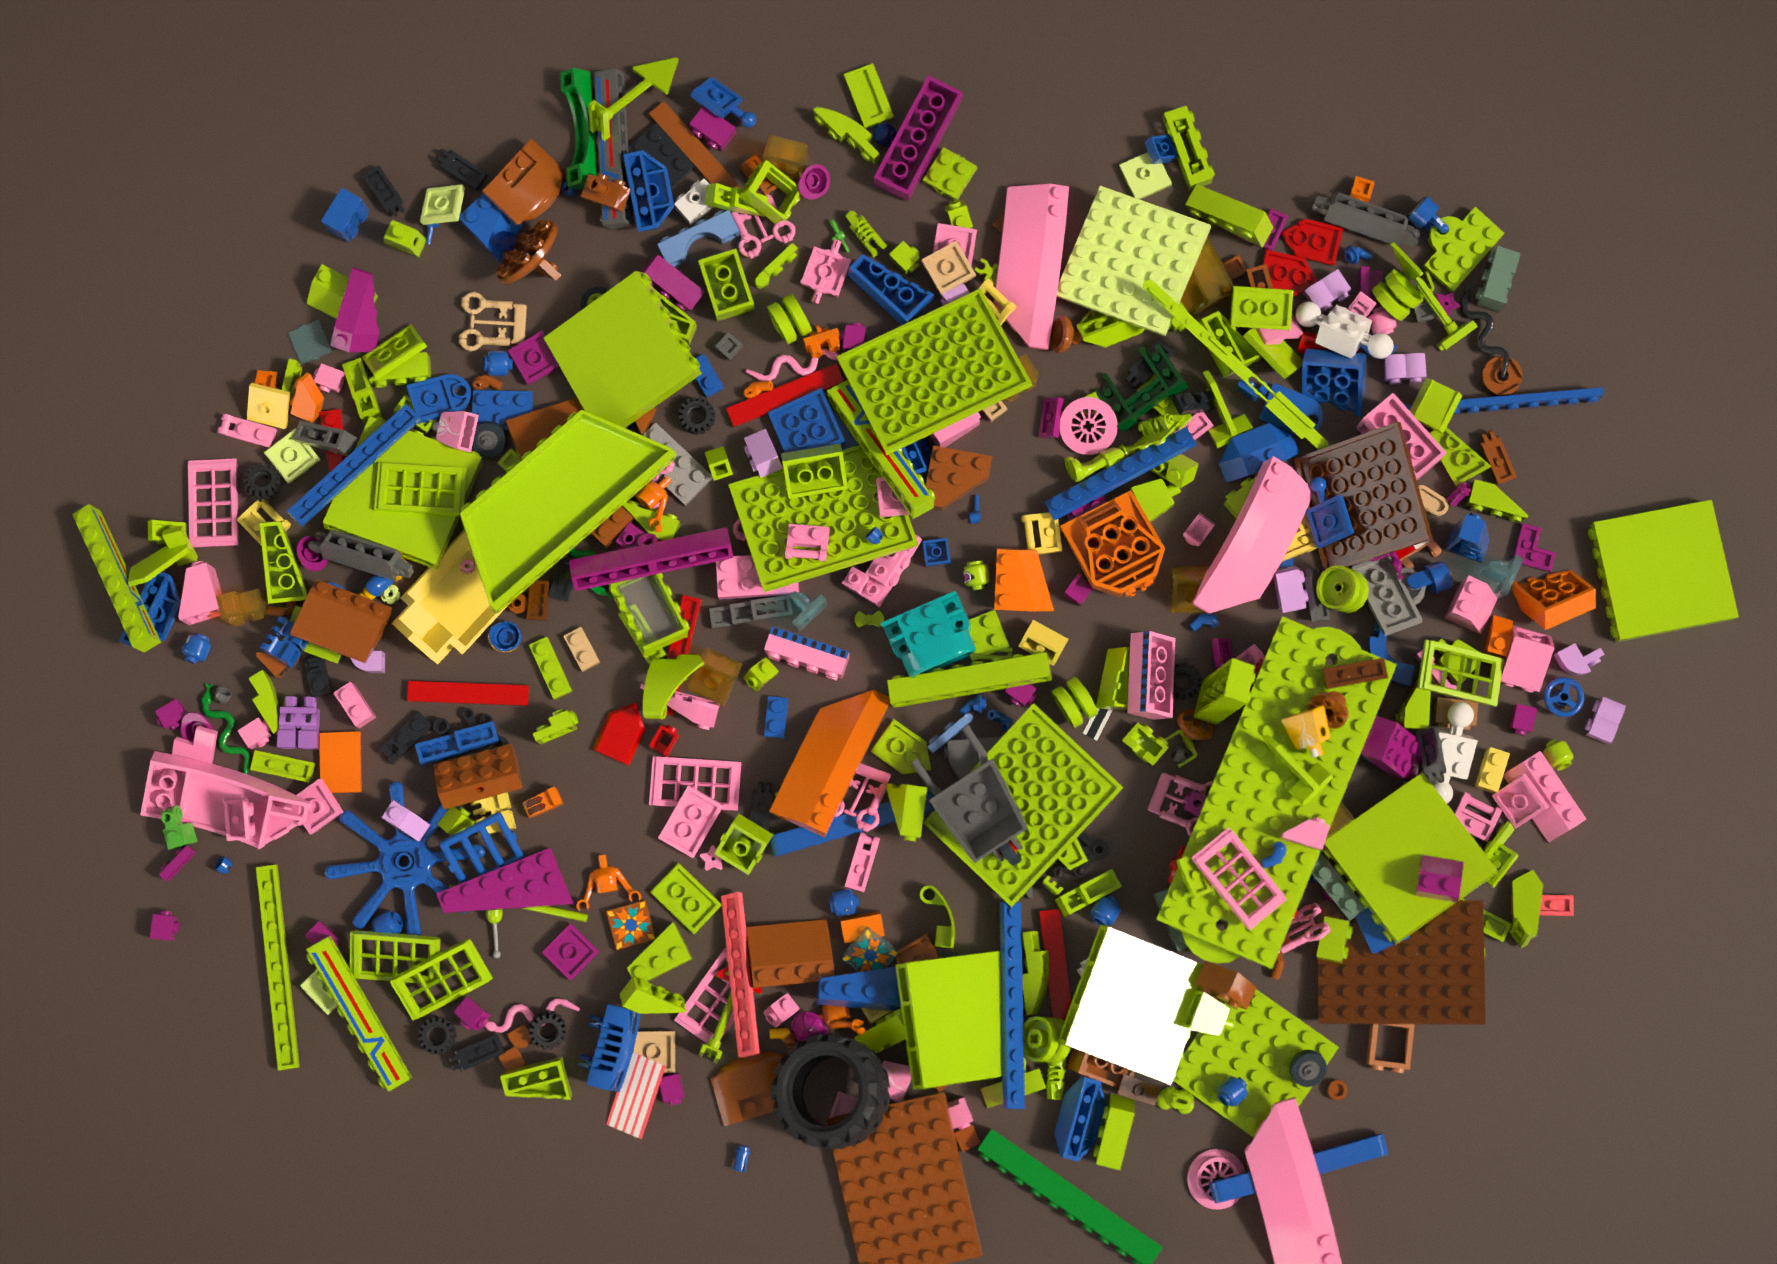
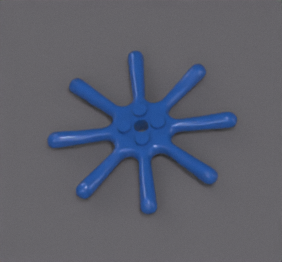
M392 782L389 785L391 802L394 800L404 807L403 786L400 782ZM442 803L428 821L430 826L419 842L397 828L396 834L392 839H384L351 811L345 810L340 814V821L379 849V856L374 861L330 865L325 869L326 878L331 880L369 872H378L382 875V884L352 919V923L356 928H363L387 893L392 888H399L404 893L407 934L421 935L414 894L416 886L426 884L436 893L449 889L447 885L431 874L433 864L447 861L442 851L433 852L428 848L429 838L438 829L439 826L437 824L449 808L444 810ZM482 844L472 845L479 858L485 855V847ZM464 847L451 849L456 860L470 859ZM404 856H408L410 860L409 865L406 867H402L400 864V860Z

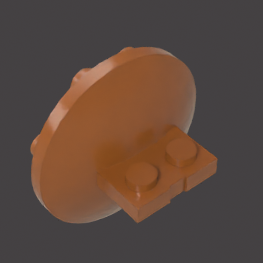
M540 219L527 233H520L516 238L517 242L515 245L507 248L503 253L505 258L495 271L498 280L505 285L511 284L537 269L543 276L557 281L561 276L557 271L559 268L550 260L548 262L545 257L554 244L558 226L552 220L544 221Z

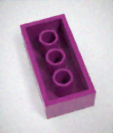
M1378 716L1375 717L1360 754L1390 777L1405 782L1411 781L1417 776L1418 766L1422 760L1417 738L1397 722Z

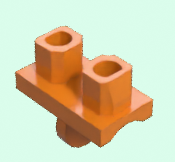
M817 324L815 325L816 331L809 333L810 337L804 338L805 349L807 353L811 354L813 359L821 357L823 355L821 348L827 346L832 353L840 351L838 328L829 330L826 327L821 329L820 325Z

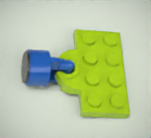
M1424 196L1409 211L1407 219L1418 229L1425 227L1429 231L1428 242L1435 252L1423 267L1450 292H1454L1503 236L1504 232L1476 207L1462 221L1457 217L1451 216L1439 218L1435 213L1440 207L1428 196Z

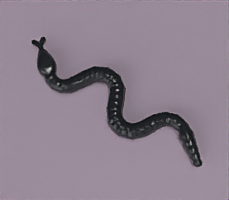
M1465 285L1466 292L1460 302L1462 314L1469 319L1485 320L1486 326L1479 334L1477 345L1483 353L1502 355L1501 377L1504 378L1509 364L1508 352L1503 347L1487 346L1485 344V339L1493 329V318L1486 312H1470L1467 309L1471 298L1469 289L1472 286L1468 287Z

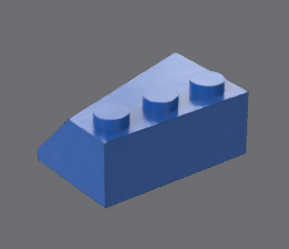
M484 193L459 216L461 223L500 264L504 259L503 253L507 248L512 247L514 239L526 222L523 221L522 224L516 225Z
M1306 349L1302 362V394L1324 404L1328 402L1336 405L1340 410L1345 411L1347 409L1355 412V415L1362 417L1365 394L1366 354L1355 353L1352 358H1349L1335 351Z

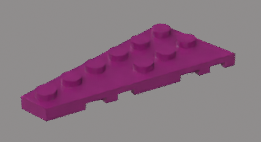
M551 848L437 893L444 913L574 905Z

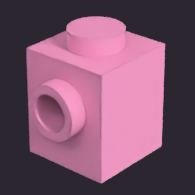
M321 364L319 368H316L313 379L319 390L326 393L333 391L340 394L346 376L343 371Z
M256 718L238 730L240 736L250 749L269 743V738L272 737L268 724L260 718Z

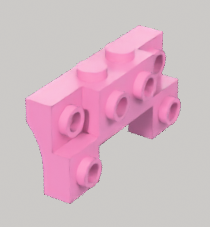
M915 534L919 546L922 539ZM918 546L874 559L866 573L852 566L842 584L880 607L892 587L898 583L902 571L908 567L910 559Z

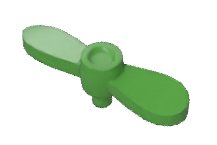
M833 219L829 220L835 232V236L831 238L832 241L834 239L841 241L847 253L850 252L843 240L845 238L843 232L839 231Z

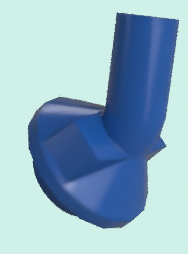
M1351 245L1345 248L1344 253L1345 259L1353 265L1358 263L1359 257L1370 261L1373 253Z
M980 693L977 697L969 700L959 708V711L965 715L974 707V710L981 714L982 710H986V698H982Z

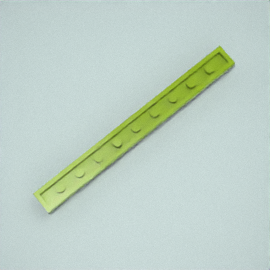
M278 865L256 867L278 1070L300 1068Z

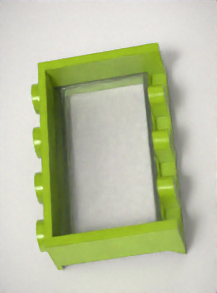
M662 573L609 584V590L643 657L676 641L687 638L688 630L690 629L685 618L682 619L679 614L681 610L676 601L673 602L671 598L672 592L668 584L665 585L663 583Z

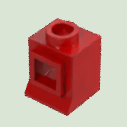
M668 724L666 727L661 725L649 747L669 757L670 752L680 737L676 734L678 730ZM664 734L673 738L668 747L660 743Z

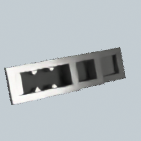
M790 595L750 600L749 602L708 609L711 629L793 615Z

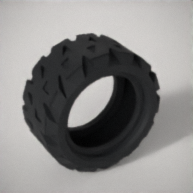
M818 1034L807 1037L806 1040L797 1042L786 1051L787 1055L778 1062L774 1071L776 1077L771 1083V1099L775 1101L773 1110L779 1123L784 1124L786 1132L806 1145L826 1149H845L848 1146H855L865 1141L870 1133H875L883 1122L884 1112L887 1113L890 1102L888 1088H890L888 1073L882 1066V1061L874 1051L854 1039L833 1034ZM840 1058L852 1068L856 1075L859 1088L858 1099L852 1112L843 1121L835 1125L823 1126L812 1118L805 1106L804 1085L808 1075L815 1066L827 1059Z

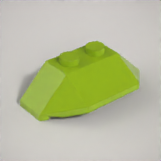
M1094 310L1089 311L1082 321L1076 325L1084 341L1103 347H1108L1141 334L1145 330Z

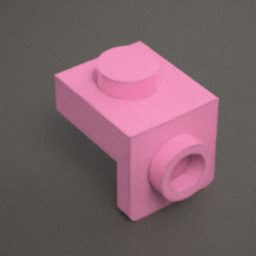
M1199 512L1183 536L1190 545L1199 547L1216 524Z
M1253 644L1235 659L1256 667L1259 659L1264 660L1265 656Z
M787 993L763 1013L767 1021L777 1028L800 1010V1008Z

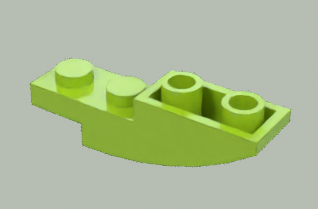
M820 107L813 109L814 120L820 126L824 125L828 129V134L834 140L838 139L842 142L848 138L847 142L853 148L857 147L861 151V156L867 162L871 161L875 164L880 160V153L869 143L872 141V134L863 126L836 111Z
M1038 931L1024 932L1022 938V946L1026 953L1025 967L1028 970V974H1022L1023 1008L1026 1011V1015L1038 1014L1048 985L1049 955L1048 950L1040 951Z

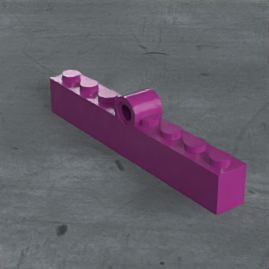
M726 527L659 542L656 535L646 533L638 538V546L569 560L574 589L579 591L733 558V553Z

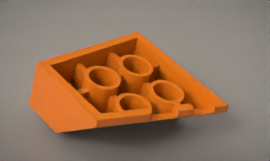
M997 548L994 610L1054 611L1037 550Z
M1572 570L1547 574V577L1543 579L1527 578V582L1518 584L1517 581L1509 582V586L1521 611L1545 630L1596 608V589Z

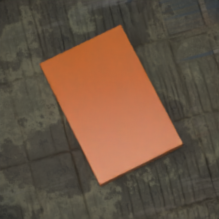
M361 732L319 733L320 779H323L331 793L362 792Z

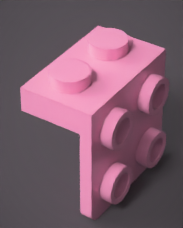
M249 798L223 800L227 841L246 839V842L251 841L252 836H255V823H251L250 816L254 814L253 802H249Z

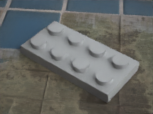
M655 422L643 436L672 448L677 454L673 461L675 464L672 472L659 474L658 481L660 482L665 476H668L672 482L666 488L687 506L713 479V476Z

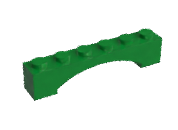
M571 68L560 72L561 92H564L567 97L575 125V152L571 166L566 168L567 185L569 188L583 190L588 175L596 176L598 173L595 132L590 131L588 105L593 101L591 72Z

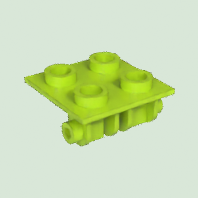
M1169 414L1141 421L1138 429L1143 433V436L1130 450L1137 448L1143 450L1152 444L1158 446L1166 441L1165 438L1175 432V428L1180 424V421L1174 423V417Z

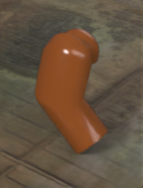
M488 374L479 376L473 381V387L476 390L491 386L500 391L504 382Z
M289 601L286 603L287 607L269 606L267 614L277 617L291 615L295 605L297 606L298 603L296 601Z
M1282 952L1278 954L1270 974L1271 978L1277 980L1280 979L1284 968Z

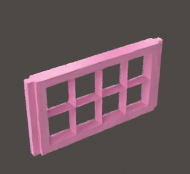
M237 459L188 461L189 541L193 548L239 546ZM230 470V483L215 484V471ZM211 471V484H196V472ZM230 487V500L215 501V488ZM211 488V501L196 502V489ZM215 505H230L231 517L216 518ZM197 506H212V518L197 519ZM216 522H231V534L216 535ZM197 523H212V535L197 536Z
M653 757L649 805L676 807L680 801V785H692L695 789L698 786L710 787V797L713 799L715 787L728 788L727 803H721L724 805L721 810L738 811L741 762ZM664 765H677L676 780H663ZM681 766H694L693 781H680ZM699 767L712 768L711 783L698 782ZM717 768L729 769L728 784L716 783ZM662 784H675L674 799H661Z
M1227 828L1191 858L1248 930H1251L1287 900L1284 897L1285 895L1230 828ZM1231 842L1238 850V853L1227 861L1219 850ZM1217 854L1224 865L1212 873L1205 862ZM1243 856L1250 867L1238 875L1231 864ZM1228 868L1236 879L1224 888L1216 877ZM1254 870L1262 881L1250 890L1242 879ZM1239 882L1247 893L1236 902L1228 891ZM1266 885L1273 896L1261 904L1254 893ZM1251 896L1259 907L1247 916L1239 905Z
M727 947L719 955L686 1002L687 1011L679 1013L674 1020L707 1044L714 1034L704 1028L703 1025L709 1016H712L717 1021L720 1020L721 1017L714 1013L713 1010L720 1001L725 1004L728 1000L723 996L731 986L730 982L725 981L727 985L719 994L707 985L714 975L719 972L718 970L724 961L728 962ZM704 990L717 998L710 1009L698 1001ZM694 1004L706 1012L700 1023H697L687 1015ZM733 1010L729 1017L722 1037L734 1021Z

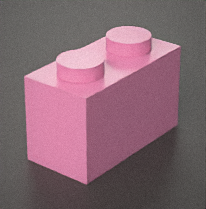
M349 682L334 692V695L356 727L361 728L376 718L354 683Z

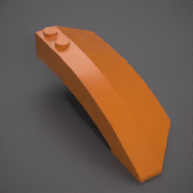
M871 690L820 708L769 812L825 838L890 704V697L876 690Z

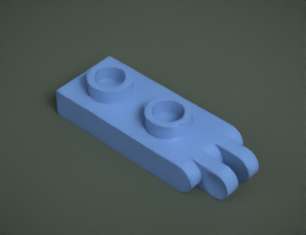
M968 713L956 723L950 722L944 728L946 732L940 737L935 735L928 742L930 744L928 750L932 754L936 753L947 741H950L972 721L973 716Z

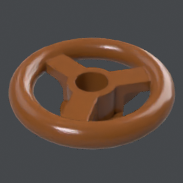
M1185 709L1178 714V725L1187 738L1192 740H1208L1214 735L1215 729L1211 723L1205 722L1208 727L1207 732L1202 727L1201 720L1196 718L1191 721L1183 720L1186 715L1194 716L1195 710Z

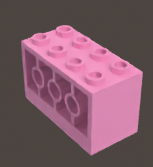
M1392 393L1367 414L1357 425L1356 429L1361 434L1395 422H1401L1415 476L1418 480L1447 453L1397 396Z

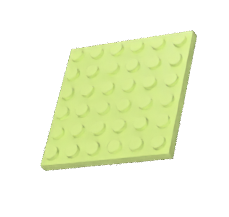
M1100 186L1058 284L1057 297L1166 336L1174 316L1144 290L1143 284L1146 280H1153L1179 304L1209 234L1211 225Z

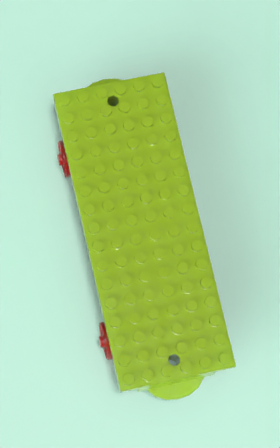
M1281 617L1264 660L1260 658L1254 669L1255 680L1249 691L1251 692L1250 701L1244 706L1187 846L1182 845L1177 856H1173L1169 868H1171L1167 879L1170 887L1156 920L1182 932L1187 947L1193 954L1205 961L1216 964L1229 963L1241 957L1272 969L1291 921H1294L1297 916L1298 904L1321 850L1280 839L1281 834L1309 819L1313 820V817L1323 819L1325 824L1331 826L1397 665L1385 660L1388 674L1387 679L1326 690L1322 669L1381 658L1361 650L1360 645L1355 639L1340 629L1332 627L1311 629L1288 618ZM1326 658L1331 659L1333 665H1329L1326 662ZM1319 692H1340L1346 699L1345 705L1348 709L1349 717L1342 727L1337 729L1329 728L1330 739L1320 743L1324 754L1312 758L1308 747L1296 749L1281 720L1293 714L1307 711V705L1311 698ZM1266 734L1278 742L1306 772L1318 762L1334 777L1305 807L1288 792L1300 779L1268 748L1263 740ZM1227 828H1230L1262 868L1260 859L1272 855L1275 842H1283L1287 849L1280 864L1264 869L1287 900L1251 930L1244 926L1212 885V892L1192 900L1176 863L1181 858L1201 851ZM1231 842L1219 850L1227 861L1238 853V850ZM1217 854L1205 862L1212 873L1224 865ZM1243 856L1231 864L1238 875L1250 867ZM1228 868L1216 877L1224 888L1236 879ZM1254 870L1242 879L1250 890L1262 881ZM1238 882L1228 893L1237 902L1247 891ZM1266 885L1254 893L1261 904L1273 896ZM1251 896L1239 905L1247 916L1259 907ZM1218 920L1224 923L1223 931H1219L1216 927Z

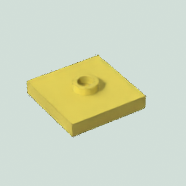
M251 383L249 386L247 420L286 429L288 425L290 392Z

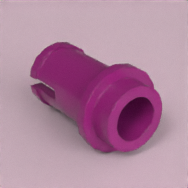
M1458 483V487L1446 497L1448 502L1455 497L1450 505L1455 507L1465 496L1471 494L1472 488L1468 483Z

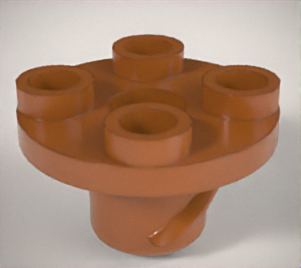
M1337 691L1329 693L1319 692L1311 698L1307 705L1308 710L1324 706L1328 728L1337 729L1342 727L1349 717L1348 709L1345 705L1346 699L1343 694Z

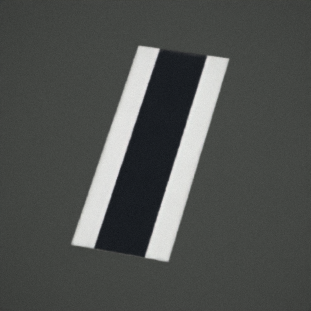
M1097 708L1098 714L1089 720L1083 734L1098 740L1112 710Z

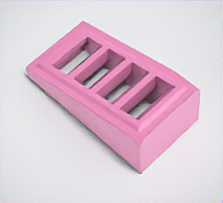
M1360 292L1348 310L1367 317L1377 303Z

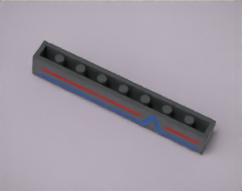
M616 68L594 72V100L605 108H609L625 95L624 73ZM624 106L609 120L610 137L607 140H602L601 132L597 130L596 144L599 153L597 163L600 174L607 176L608 180L612 182L614 179L625 182L624 186L630 189L623 155L628 153L626 106ZM631 192L623 212L601 205L602 213L600 214V220L603 226L611 230L632 226Z

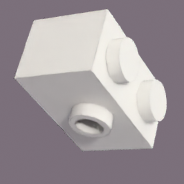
M705 179L701 182L696 181L691 186V190L686 194L682 193L679 195L674 203L675 209L690 226L713 208L712 206L705 205L707 185H710Z

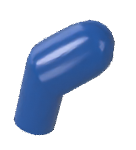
M1201 613L1188 626L1195 632L1202 625H1209L1215 628L1219 625V620L1215 614Z
M990 710L987 714L990 720L1002 723V730L1008 731L1012 724H1014L1012 718L999 711Z

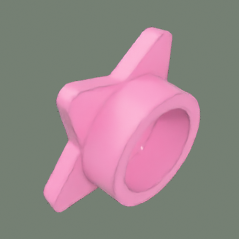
M714 845L710 847L708 853L700 854V857L705 861L706 871L713 867L719 870L723 869L721 863L723 859L714 854L716 851Z

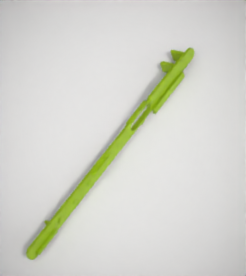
M1146 280L1144 282V290L1237 374L1255 394L1266 401L1267 404L1265 406L1301 439L1305 437L1318 450L1328 447L1327 440L1313 428L1316 424L1280 391L1274 393L1264 381H1261L1153 280ZM1252 376L1272 393V399L1267 400L1249 383L1248 379Z

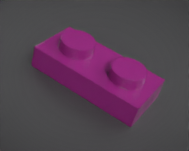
M1060 397L1044 398L1038 437L1043 439L1059 437L1064 399Z
M1231 638L1212 639L1215 670L1233 658Z
M182 846L175 853L176 857L171 862L168 861L162 866V872L159 876L164 881H170L197 851L192 846Z

